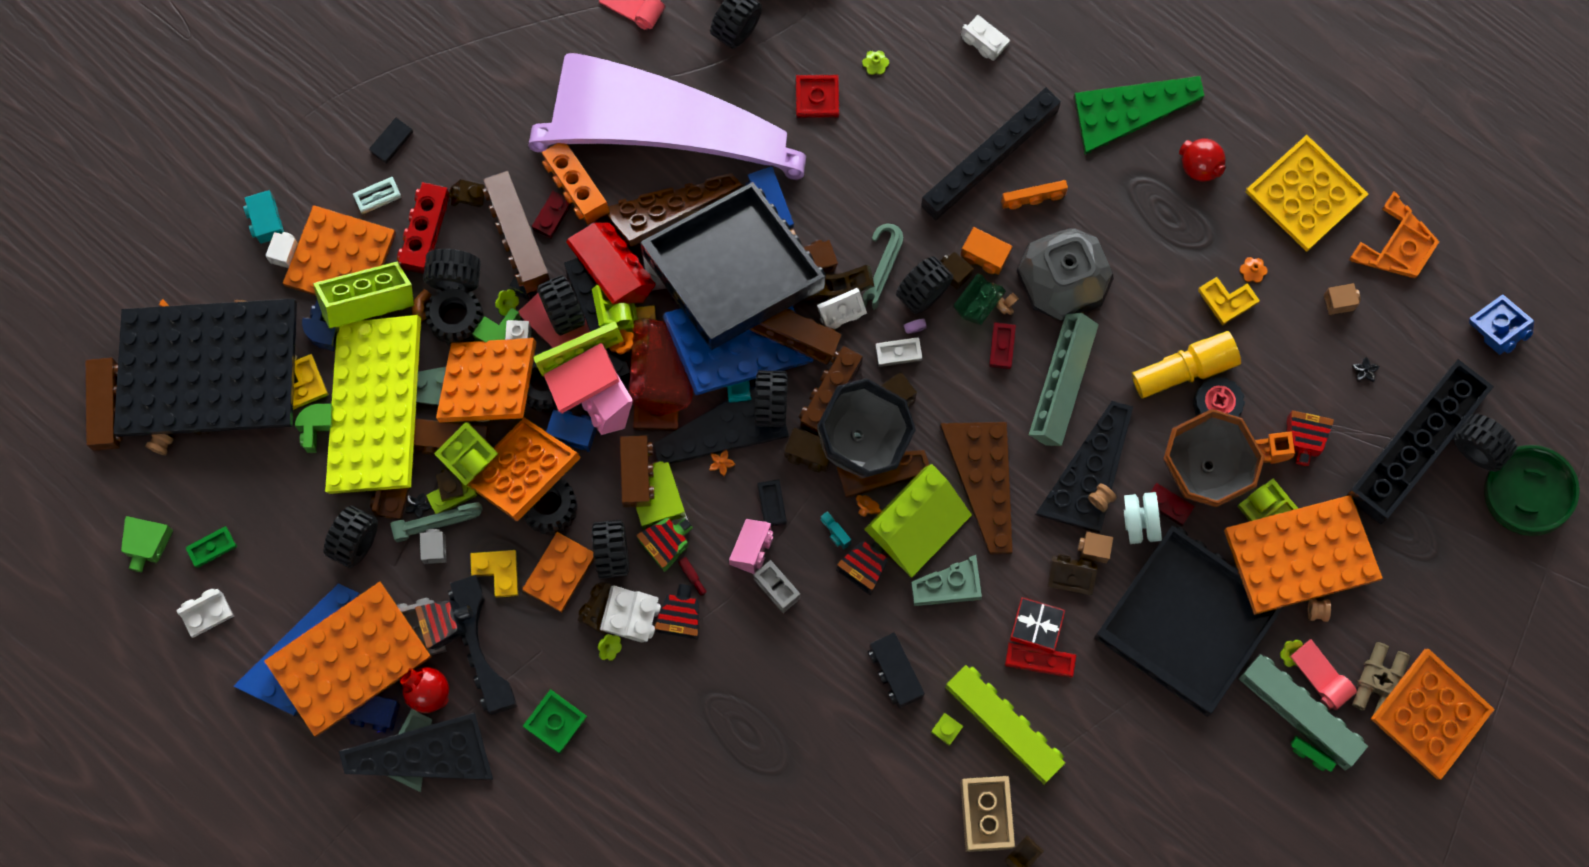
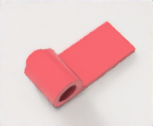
M599 0L600 4L636 22L644 30L652 29L665 9V5L660 0Z
M1312 639L1308 640L1290 656L1322 697V704L1329 710H1338L1357 693L1352 682L1336 672Z

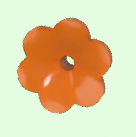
M1251 257L1246 258L1244 264L1239 269L1240 273L1244 275L1245 281H1254L1255 283H1260L1268 271L1262 259H1253Z
M625 329L620 330L624 341L609 347L612 352H617L619 355L628 352L634 346V334L627 332Z
M857 495V504L861 507L858 513L861 516L866 517L868 513L879 514L881 512L879 504L869 496Z

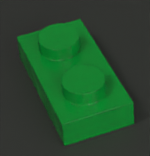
M225 526L185 548L194 566L199 568L237 548V545L229 529Z
M1297 735L1291 741V746L1294 748L1292 751L1302 758L1307 756L1312 759V764L1321 771L1327 769L1331 772L1335 767L1336 762Z

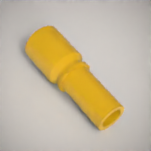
M1229 331L1190 344L1185 352L1180 350L1173 355L1165 357L1160 362L1132 372V379L1139 396L1143 399L1183 382H1194L1196 377L1204 380L1241 365V357L1234 338Z

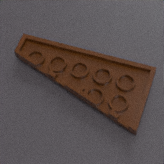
M732 173L708 178L705 180V183L693 185V183L684 184L685 188L673 190V187L642 194L638 199L631 201L626 199L618 200L619 204L608 206L610 212L604 216L629 246L632 247L739 190L743 186Z
M1007 422L940 423L941 430L946 438L949 451H951L957 472L969 498L972 511L979 524L980 532L989 554H1012Z

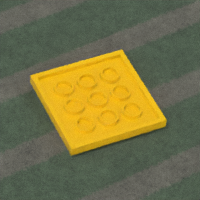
M1308 135L1303 137L1245 191L1306 252L1368 196V193Z

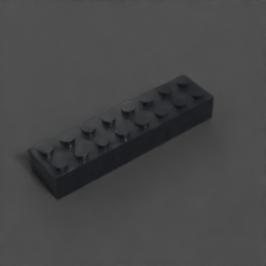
M1458 359L1346 496L1351 495L1356 506L1379 524L1384 523L1494 386Z

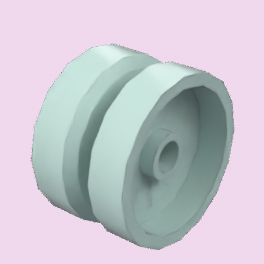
M1156 492L1144 493V507L1142 508L1139 507V500L1136 494L1124 495L1126 508L1124 510V519L1130 544L1142 542V529L1145 528L1147 539L1150 542L1162 541Z

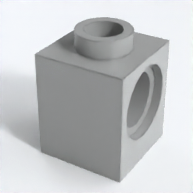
M428 529L426 533H420L421 561L424 564L447 563L446 536L443 531Z

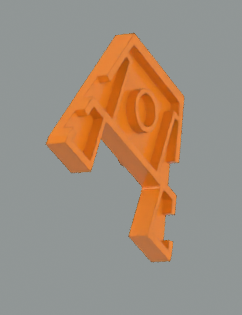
M1393 192L1382 210L1400 220L1401 223L1381 253L1360 242L1349 261L1416 278L1439 241L1422 221L1419 222L1411 213L1412 210L1408 205L1405 206L1399 199L1400 196Z

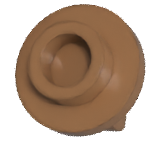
M1014 293L1010 294L1005 300L1002 297H998L996 299L998 303L996 307L1004 315L1007 313L1012 315L1014 310L1011 306L1019 298Z

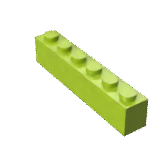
M965 665L946 684L945 688L1039 781L1045 784L1066 763L1062 760L1064 758L1062 753L1056 748L1051 749L1046 744L1047 739L1040 732L1037 731L1035 733L1029 727L1031 725L1024 716H1018L1013 711L1014 707L1006 699L1002 701L996 695L998 691L990 683L985 684L980 679L981 674L974 667L971 666L969 668Z

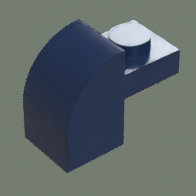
M316 300V304L311 307L310 318L312 319H302L303 330L315 346L335 351L336 335L339 327H328L322 316L318 300Z

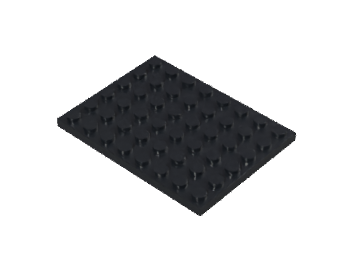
M295 299L121 309L114 435L116 437L293 427L297 301Z

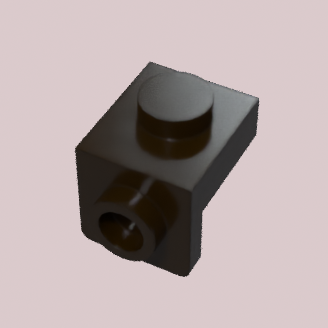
M460 179L450 188L449 197L451 198V205L456 206L462 203L481 207L484 200L482 190L484 189V184Z
M448 468L436 474L442 502L464 497L461 481Z
M1026 835L1007 856L1005 862L1007 867H1031L1044 850Z

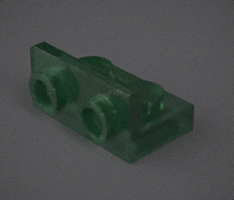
M977 273L954 304V308L964 320L982 325L1006 291L1000 285L987 282L982 274Z

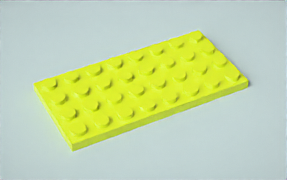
M418 315L362 320L339 327L336 335L332 391V427L329 433L325 492L337 494L411 488L421 317Z

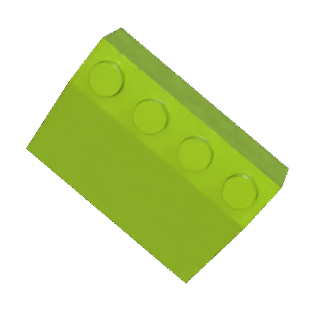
M930 464L923 468L864 530L910 577H913L972 514L949 481L933 464Z

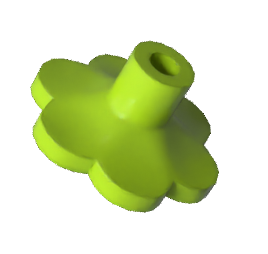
M869 51L866 54V58L863 59L862 65L867 68L868 74L874 75L877 73L881 75L885 72V68L888 67L889 60L882 51Z
M502 290L499 292L495 306L499 309L500 315L506 316L511 308L516 310L519 299L515 296L514 290Z
M607 634L604 639L599 641V657L602 660L608 659L611 661L621 651L620 636Z
M1287 641L1284 644L1280 657L1284 660V665L1287 667L1297 666L1290 656L1303 646L1302 641Z

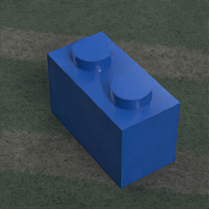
M553 409L546 432L567 446L590 452L597 431V427H594L591 417L586 415L578 417L572 415L573 413L568 410L561 413Z

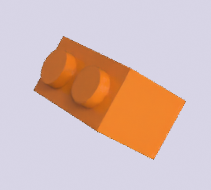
M973 227L962 247L960 256L970 264L976 263L982 266L983 270L990 274L996 273L999 275L1011 254L1013 246Z

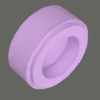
M925 319L914 320L904 325L907 334L922 331L927 327Z

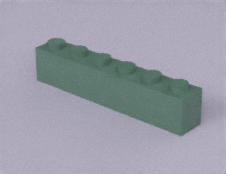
M1083 313L1065 315L1031 425L1029 436L1044 445L1062 446L1099 324Z
M1260 654L1238 678L1345 771L1352 767L1367 749L1368 745L1364 743V739L1359 734L1352 733L1346 728L1343 720L1332 716L1324 704L1316 702L1311 698L1310 693L1305 688L1297 686L1293 682L1292 677L1276 668L1275 663L1270 658L1263 657Z

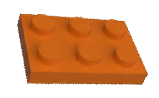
M557 532L522 590L562 613L593 562V551Z

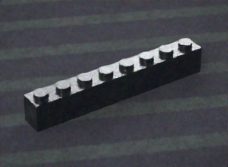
M1045 87L922 197L921 207L935 221L938 220L1059 111L1061 101Z

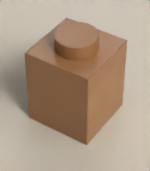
M1354 283L1328 288L1324 294L1329 315L1354 311L1361 301L1360 293L1355 289Z
M1086 532L1084 538L1079 539L1078 551H1081L1080 558L1107 564L1110 559L1113 537Z

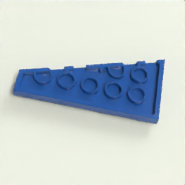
M338 583L234 687L296 717L297 709L264 660L354 600L360 594Z

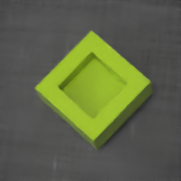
M944 713L931 733L950 746L963 728V725Z

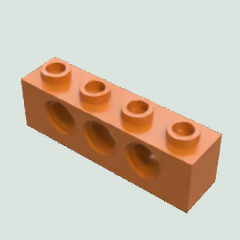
M557 143L542 152L544 168L548 173H553L554 177L552 178L556 186L564 189L563 195L569 204H574L575 208L573 209L579 220L583 218L586 224L589 225L610 212L606 200L568 144Z

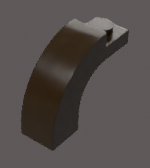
M864 265L844 273L826 275L824 288L802 301L826 302L856 288L861 292L875 287L871 266Z

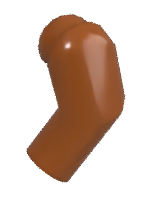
M423 289L413 300L414 306H412V315H418L421 317V321L426 319L424 305L432 296L426 289Z

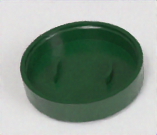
M1538 445L1518 446L1517 450L1500 471L1488 472L1484 484V497L1492 516L1506 529L1526 536L1545 535L1561 527L1576 509L1580 495L1578 477L1570 463L1554 450Z

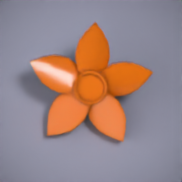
M727 450L722 452L720 456L711 453L714 463L710 466L709 470L715 471L719 469L720 474L725 477L727 468L735 466V463L728 459Z

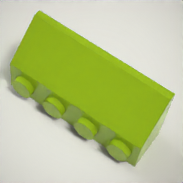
M398 261L313 283L322 316L329 328L340 327L344 324L362 321L414 306L412 284Z

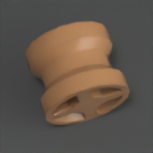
M165 434L151 435L152 438L150 442L146 443L145 447L166 456L168 453L167 447L172 444L174 439Z
M1100 483L1097 486V491L1091 493L1088 499L1096 508L1105 512L1108 509V504L1114 502L1117 497L1109 487Z
M1309 600V621L1321 619L1323 622H1328L1331 615L1330 600Z

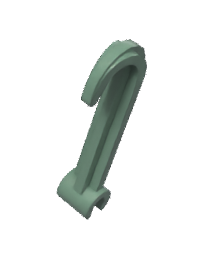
M888 223L879 226L872 236V240L876 242L883 232L888 231L891 233V238L873 277L875 287L868 289L863 294L864 306H867L869 300H873V310L879 306L880 295L903 244V233L894 224Z
M475 502L459 506L457 509L408 522L404 520L391 522L394 540L402 542L409 539L410 535L422 533L428 529H437L476 518L481 514L483 508L482 504Z

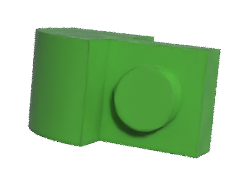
M511 308L500 325L484 316L472 333L475 341L505 340L506 323L508 320L520 321L519 312Z
M332 404L310 405L304 408L297 416L295 427L299 432H303L300 433V445L303 446L307 453H316L317 431H330L332 427Z

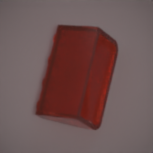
M648 318L634 321L633 334L635 337L632 346L629 395L633 400L632 404L659 417L685 409L692 401L693 388L665 321Z

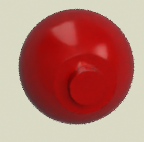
M1203 138L1194 142L1187 140L1179 150V155L1183 157L1182 165L1184 171L1190 178L1196 181H1211L1216 177H1220L1226 169L1224 150L1217 142L1211 139Z
M422 667L413 670L410 668L401 677L400 683L404 685L403 696L411 709L420 713H432L442 709L447 704L449 684L446 677L437 669Z

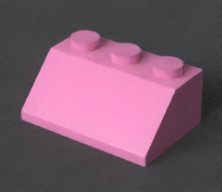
M620 380L615 385L582 402V406L585 411H588L593 426L597 427L600 434L603 435L625 429L633 400Z

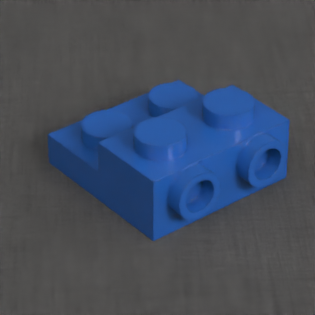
M1503 294L1469 318V324L1484 336V342L1499 355L1503 352H1512L1518 341L1521 339L1526 341L1533 335L1534 320Z

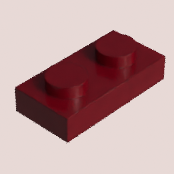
M552 191L534 221L532 229L551 239L572 203L569 204L563 195Z
M994 322L989 367L1011 369L1016 325Z
M1156 483L1150 493L1156 492L1159 513L1178 525L1183 526L1195 506Z

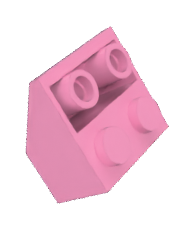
M746 519L730 556L729 564L752 574H755L757 569L762 568L765 561L764 550L765 548H770L774 538L771 524Z

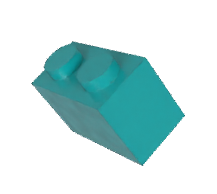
M270 190L245 197L246 205L243 206L247 219H251L252 225H249V229L253 238L256 237L260 244L271 241L274 232L279 234L284 232L275 198Z

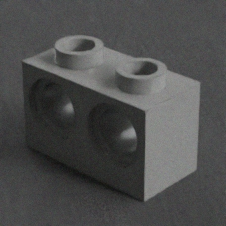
M771 560L753 574L754 581L782 613L786 612L800 600L798 590Z

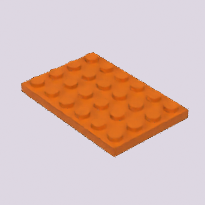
M1351 495L1234 525L1224 530L1254 615L1378 582L1383 579Z
M378 582L264 660V662L313 735L317 737L401 679L410 668L414 670L432 656L383 584Z

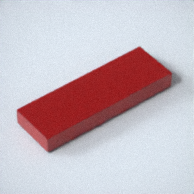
M1008 643L1005 666L1072 678L1076 654L1059 651L1051 653L1031 646Z

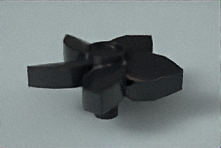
M1367 357L1364 358L1362 365H1352L1355 370L1359 371L1357 381L1364 379L1366 376L1369 381L1374 382V372L1380 367L1376 364L1370 365Z
M424 493L419 494L417 499L413 496H408V501L411 505L406 508L405 513L415 511L416 516L421 518L423 511L430 510L432 506L425 502Z

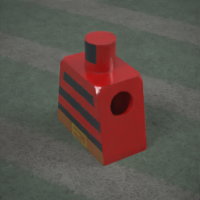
M1293 410L1287 417V432L1292 431L1294 451L1297 453L1296 464L1309 466L1311 456L1318 457L1323 452L1334 419Z

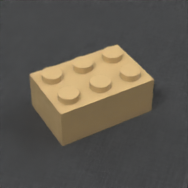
M1009 776L962 779L960 784L966 852L1013 849L1015 842Z

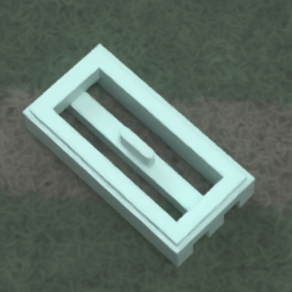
M393 177L353 193L362 215L402 198ZM389 185H392V187H390V188H388V189H386V190H384V191L377 192V193L373 194L372 196L367 197V198H365V199H363V200H361V201H360V199H359V198H362V197H364V196H366V195H369V194H371V193H373V192H375V191H378V190H380V189H382V188H385V187H387V186H389Z

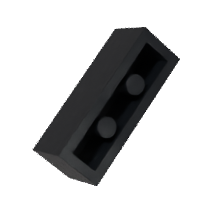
M895 632L870 643L868 655L872 663H877L880 669L877 673L882 684L887 683L890 689L888 696L892 704H897L900 709L923 698L925 693Z

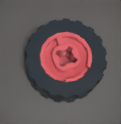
M1216 377L1208 379L1207 382L1200 386L1194 396L1193 408H1195V414L1198 416L1210 409H1214L1239 417L1245 405L1244 394L1241 392V388L1234 381L1228 380V378Z

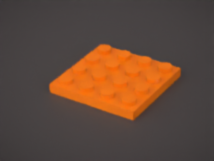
M313 205L284 278L283 285L316 296L313 283L382 266L386 261L396 231Z
M522 338L490 340L488 342L451 343L436 416L439 423L523 418L536 349L535 339Z
M524 417L493 447L498 455L467 486L518 521L581 457L576 451Z
M1424 649L1371 717V720L1431 775L1441 780L1495 709L1430 649Z

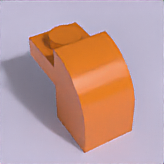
M1292 431L1269 434L1267 439L1255 440L1265 457L1263 463H1280L1294 457Z

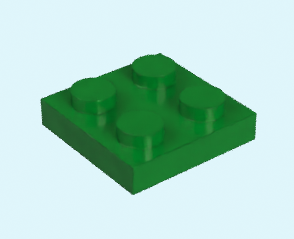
M550 689L524 723L523 727L561 754L587 719V715Z

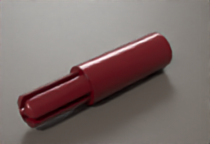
M687 557L679 560L680 567L700 596L706 594V589Z

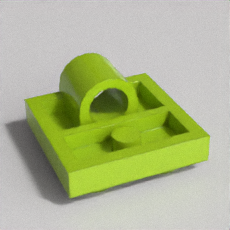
M599 285L592 289L599 327L616 321L619 331L625 329L633 334L640 331L635 303L612 304Z
M465 422L434 453L465 486L498 455L496 450L468 422Z
M1274 478L1258 488L1237 506L1249 521L1298 509Z

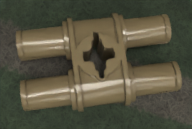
M1376 642L1370 659L1364 662L1365 667L1360 680H1357L1358 690L1352 706L1365 710L1371 693L1375 692L1380 696L1374 711L1375 714L1405 675L1404 673L1411 656L1398 651L1391 669L1385 668L1383 662L1389 646ZM1380 676L1383 677V682H1385L1383 685H1380V680L1377 679Z

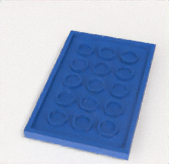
M793 306L787 308V309H791V310H793V311L795 312ZM682 309L666 312L663 315L695 395L756 379V374L759 370L784 371L812 363L815 360L751 330L711 350Z

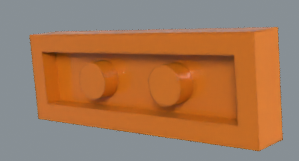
M1062 180L1003 193L1001 199L1003 209H1017L1028 203L1036 205L1047 199L1059 200L1067 193V182Z

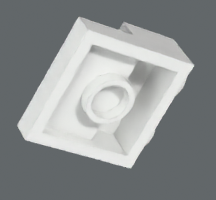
M611 586L600 630L634 641L647 642L648 638L651 639L655 631V626L652 625L653 618L657 617L660 611V604L657 603L658 597L639 591L633 592L618 586Z

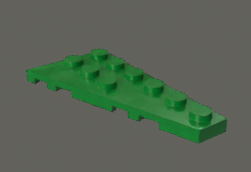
M1201 76L1075 93L1074 100L1085 155L1100 146L1103 147L1109 144V142L1119 137L1122 138L1159 118L1162 119L1173 111L1183 109L1203 99L1204 91Z

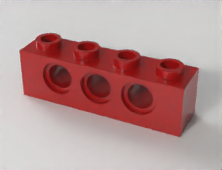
M422 182L420 189L416 190L415 208H412L409 214L410 225L403 234V241L405 242L403 248H400L397 254V261H399L402 269L424 274L426 255L428 252L435 250L450 197L447 187ZM427 205L433 206L430 211H424ZM421 225H427L424 231H418ZM415 245H422L420 250L412 251Z

